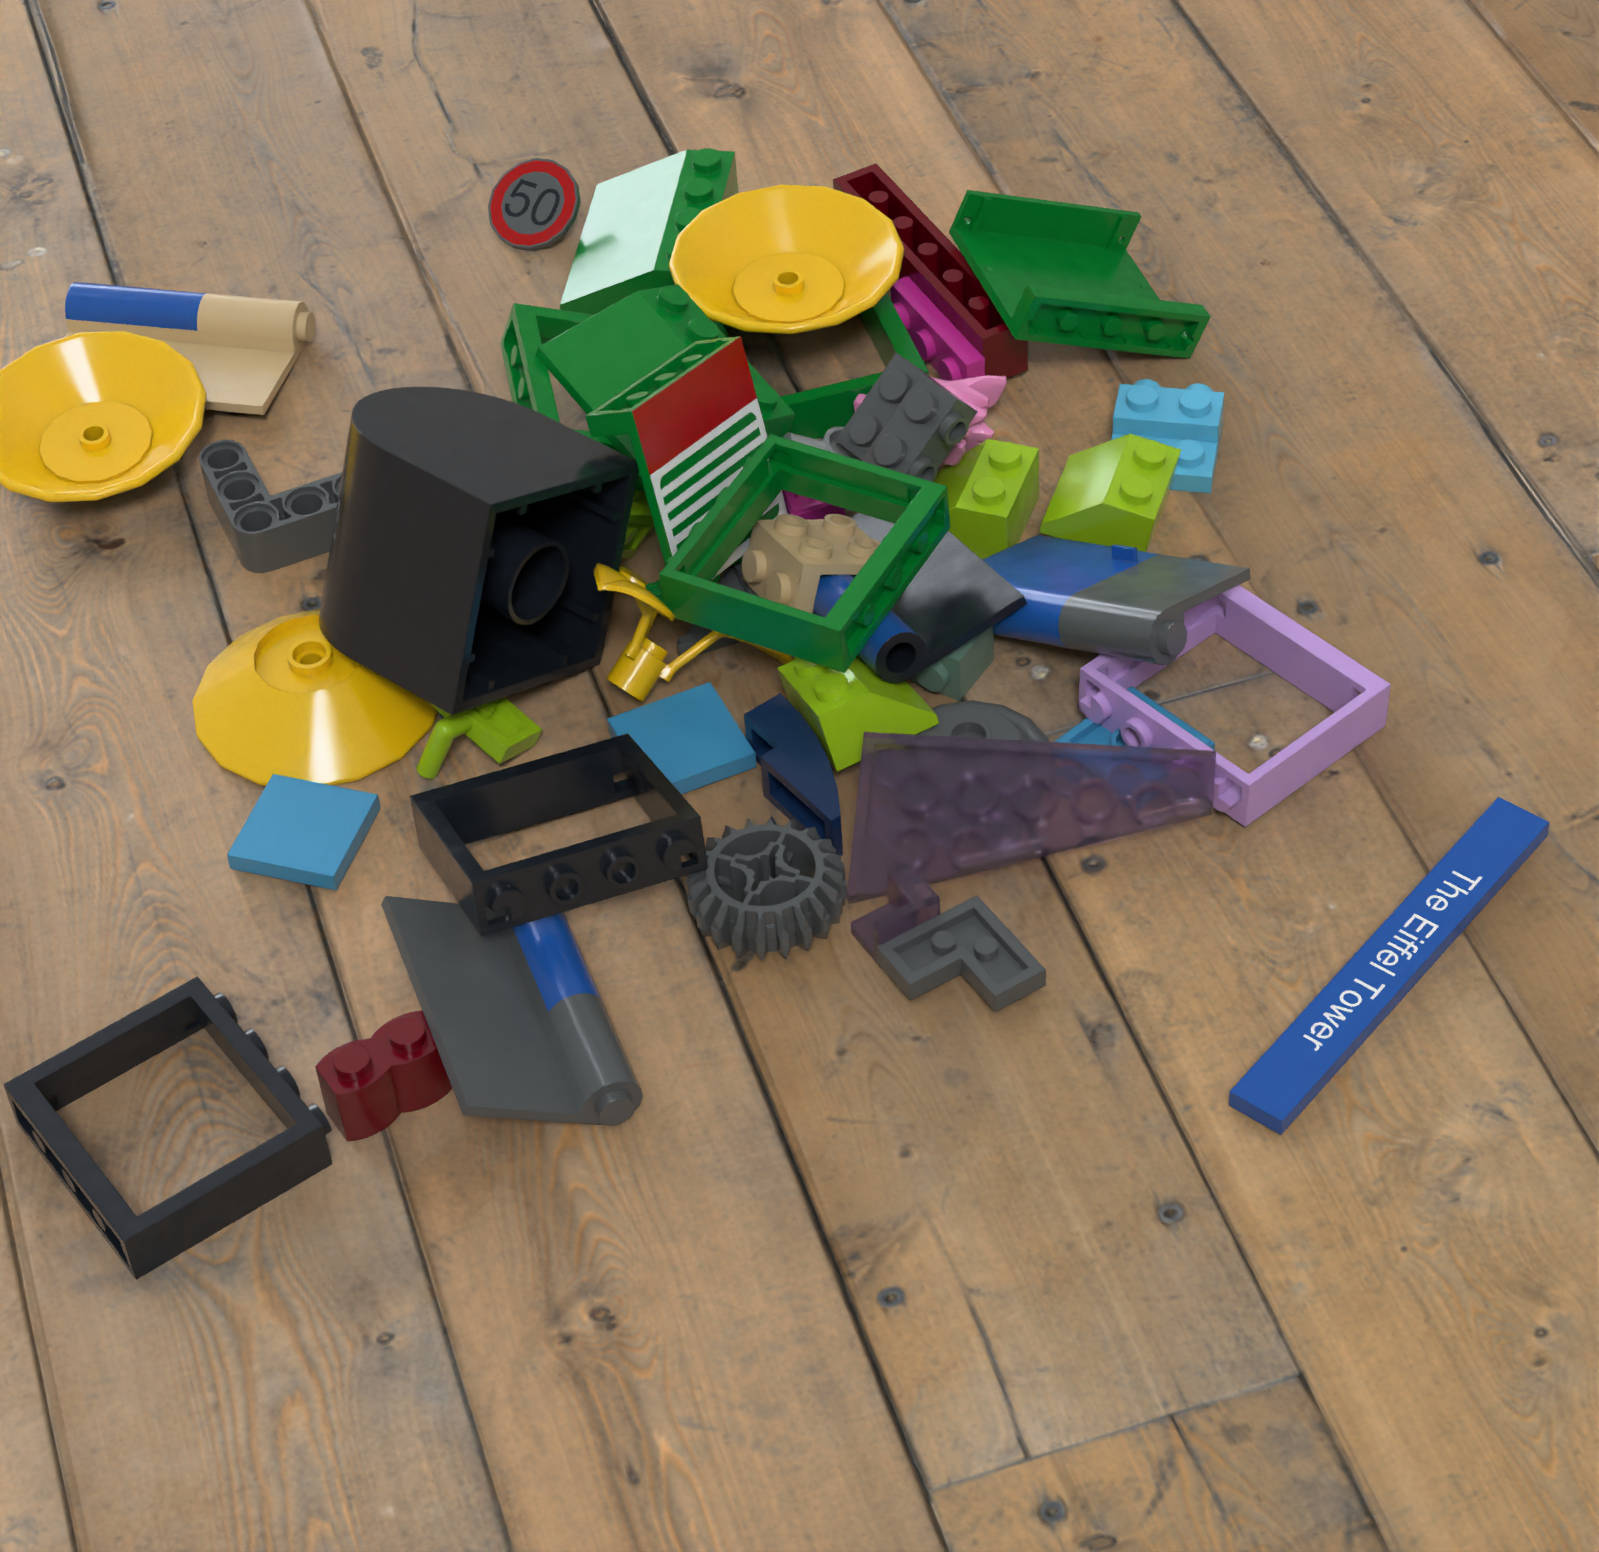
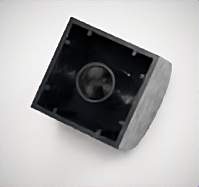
M418 386L392 388L365 396L352 409L319 614V627L322 634L342 654L451 715L600 665L615 591L598 590L594 568L597 563H600L619 572L639 473L636 460L530 408L482 393L452 388Z

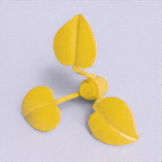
M597 563L594 568V576L599 591H617L634 597L642 612L632 641H629L605 678L641 702H644L659 677L670 682L677 670L722 637L748 643L783 664L794 660L791 655L720 632L711 631L667 665L663 661L669 652L647 639V636L657 613L663 615L671 622L674 621L676 616L660 599L646 589L645 586L648 583L634 571L620 565L618 572L600 563Z

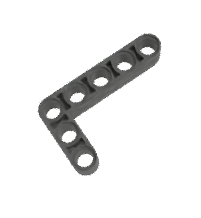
M220 440L207 445L201 450L199 461L209 503L241 565L246 570L253 573L271 572L330 551L342 472L270 496L246 449L241 443L234 440Z

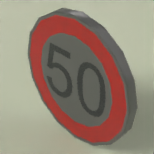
M534 158L520 162L505 172L492 189L488 204L490 225L503 242L515 249L534 251L551 246L566 235L577 218L581 203L578 183L566 167L554 160Z

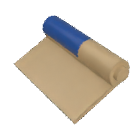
M73 282L69 287L65 300V317L68 329L65 337L82 332L127 331L164 341L194 364L207 393L205 410L264 415L302 352L306 342H311L315 333V316L312 312H308L307 305L301 301Z

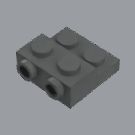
M895 353L836 441L858 457L860 461L933 482L937 476L938 468L954 445L964 438L970 422L978 411L910 361Z

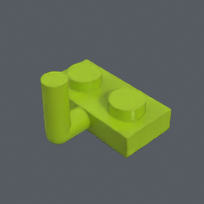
M505 697L454 715L431 704L444 718L435 724L416 766V770L424 778H436L453 739L462 734H466L483 752L501 764L534 747L543 729Z

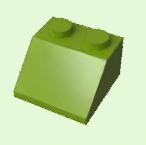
M1130 433L1069 455L1039 532L1055 538L1105 546L1116 544L1135 547L1137 551L1147 552L1169 496L1181 449Z
M986 439L965 452L958 465L955 467L944 465L938 471L933 482L947 486L951 527L949 532L981 559L1019 543L1039 499V448Z
M858 656L845 673L797 657L793 661L777 668L789 703L803 716L818 737L830 764L837 772L939 724L937 714L907 681L889 683L882 680Z

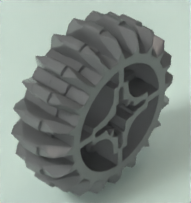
M772 815L767 823L762 825H754L747 818L744 828L740 830L725 825L722 839L707 837L705 850L708 869L689 874L686 880L689 911L693 915V920L697 921V927L701 930L702 936H712V940L715 942L718 950L732 945V949L738 958L742 957L749 950L756 951L761 961H763L768 952L779 951L787 959L791 947L798 946L809 951L813 937L827 939L831 925L840 923V916L843 912L842 906L845 905V899L847 898L845 866L841 862V856L836 854L831 839H821L816 827H810L801 831L795 818L784 826L777 825Z

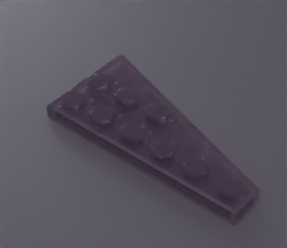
M864 732L847 892L848 902L853 904L1213 815L1216 751Z

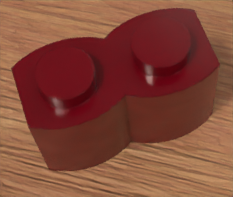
M422 1010L409 1012L393 1018L382 1025L371 1038L355 1040L335 1048L315 1066L326 1113L346 1141H356L373 1136L390 1126L401 1113L426 1108L442 1099L452 1089Z

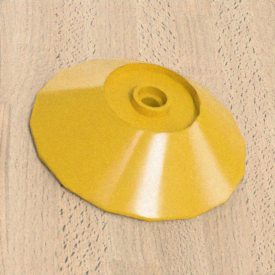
M781 184L740 192L702 210L678 234L669 262V269L675 285L678 284L686 291L710 320L745 332L792 335L839 325L874 307L897 282L905 249L893 221L865 199L826 186Z
M127 331L82 332L38 345L0 370V484L11 492L50 503L98 501L143 486L178 462L202 429L207 393L194 364L164 341Z
M320 609L283 615L238 636L207 666L192 700L196 736L220 767L261 786H266L273 774L332 786L359 781L401 760L432 729L438 710L426 700L352 660L331 645L319 627Z

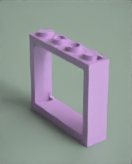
M1240 585L1183 612L1184 625L1187 630V641L1183 651L1176 659L1216 633L1334 712L1248 774L1126 690L1131 686L1137 687L1167 665H1157L1101 654L1080 668L1078 710L1084 713L1090 721L1096 724L1101 723L1104 728L1112 733L1119 729L1122 740L1134 752L1142 753L1146 749L1151 751L1150 760L1161 768L1164 767L1172 779L1182 782L1209 801L1216 810L1226 813L1244 827L1248 826L1386 726L1391 687L1390 683Z

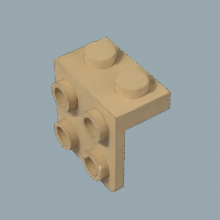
M780 514L776 517V520H758L752 528L749 548L742 558V580L759 597L812 613L820 575H857L880 542L870 538L856 525L857 523L854 519L840 514H828L824 519H804L797 515Z

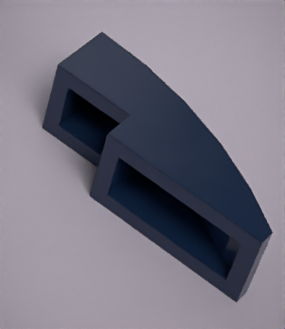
M779 693L744 714L746 739L756 753V762L761 766L764 797L790 821L795 818L801 831L810 827H816L820 838L831 839L836 854L843 856L838 788L831 764L818 737L803 716Z

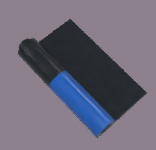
M861 513L850 517L856 521V525L863 532L880 543L894 525V523ZM948 531L857 656L882 680L889 683H901L920 673L1027 603L1023 594ZM820 575L812 613L826 617L856 575Z

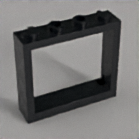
M628 733L410 796L419 847L481 936L708 869L701 816ZM623 772L626 774L627 779L614 782L613 775ZM631 796L638 801L654 820L485 871L466 847V844ZM683 855L687 861L681 862V856ZM486 907H489L492 912L504 909L505 915L488 920Z
M198 976L3 1084L18 1126L136 1280L332 1165L326 1134L331 1132L332 1129L322 1110L315 1103L306 1106L300 1099V1091L290 1072L283 1065L276 1069L268 1061L267 1050L258 1034L251 1028L243 1031L237 1024L236 1013L225 995L221 992L213 995ZM204 1028L287 1129L136 1216L56 1111Z

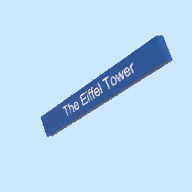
M1498 797L1229 1091V1106L1282 1135L1546 839L1550 822Z

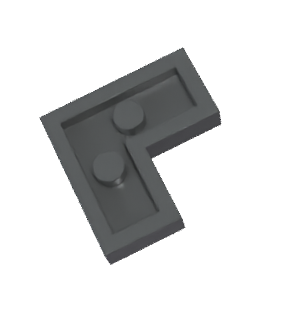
M978 895L877 946V963L910 1000L962 974L989 1006L997 1012L1046 986V969Z

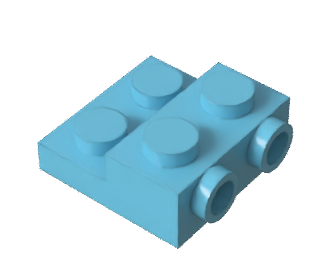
M1150 379L1138 380L1133 385L1120 384L1113 414V434L1111 440L1131 433L1181 449L1170 490L1211 494L1223 429L1225 392H1213L1207 385L1199 383L1189 385L1186 389L1161 387L1157 382Z

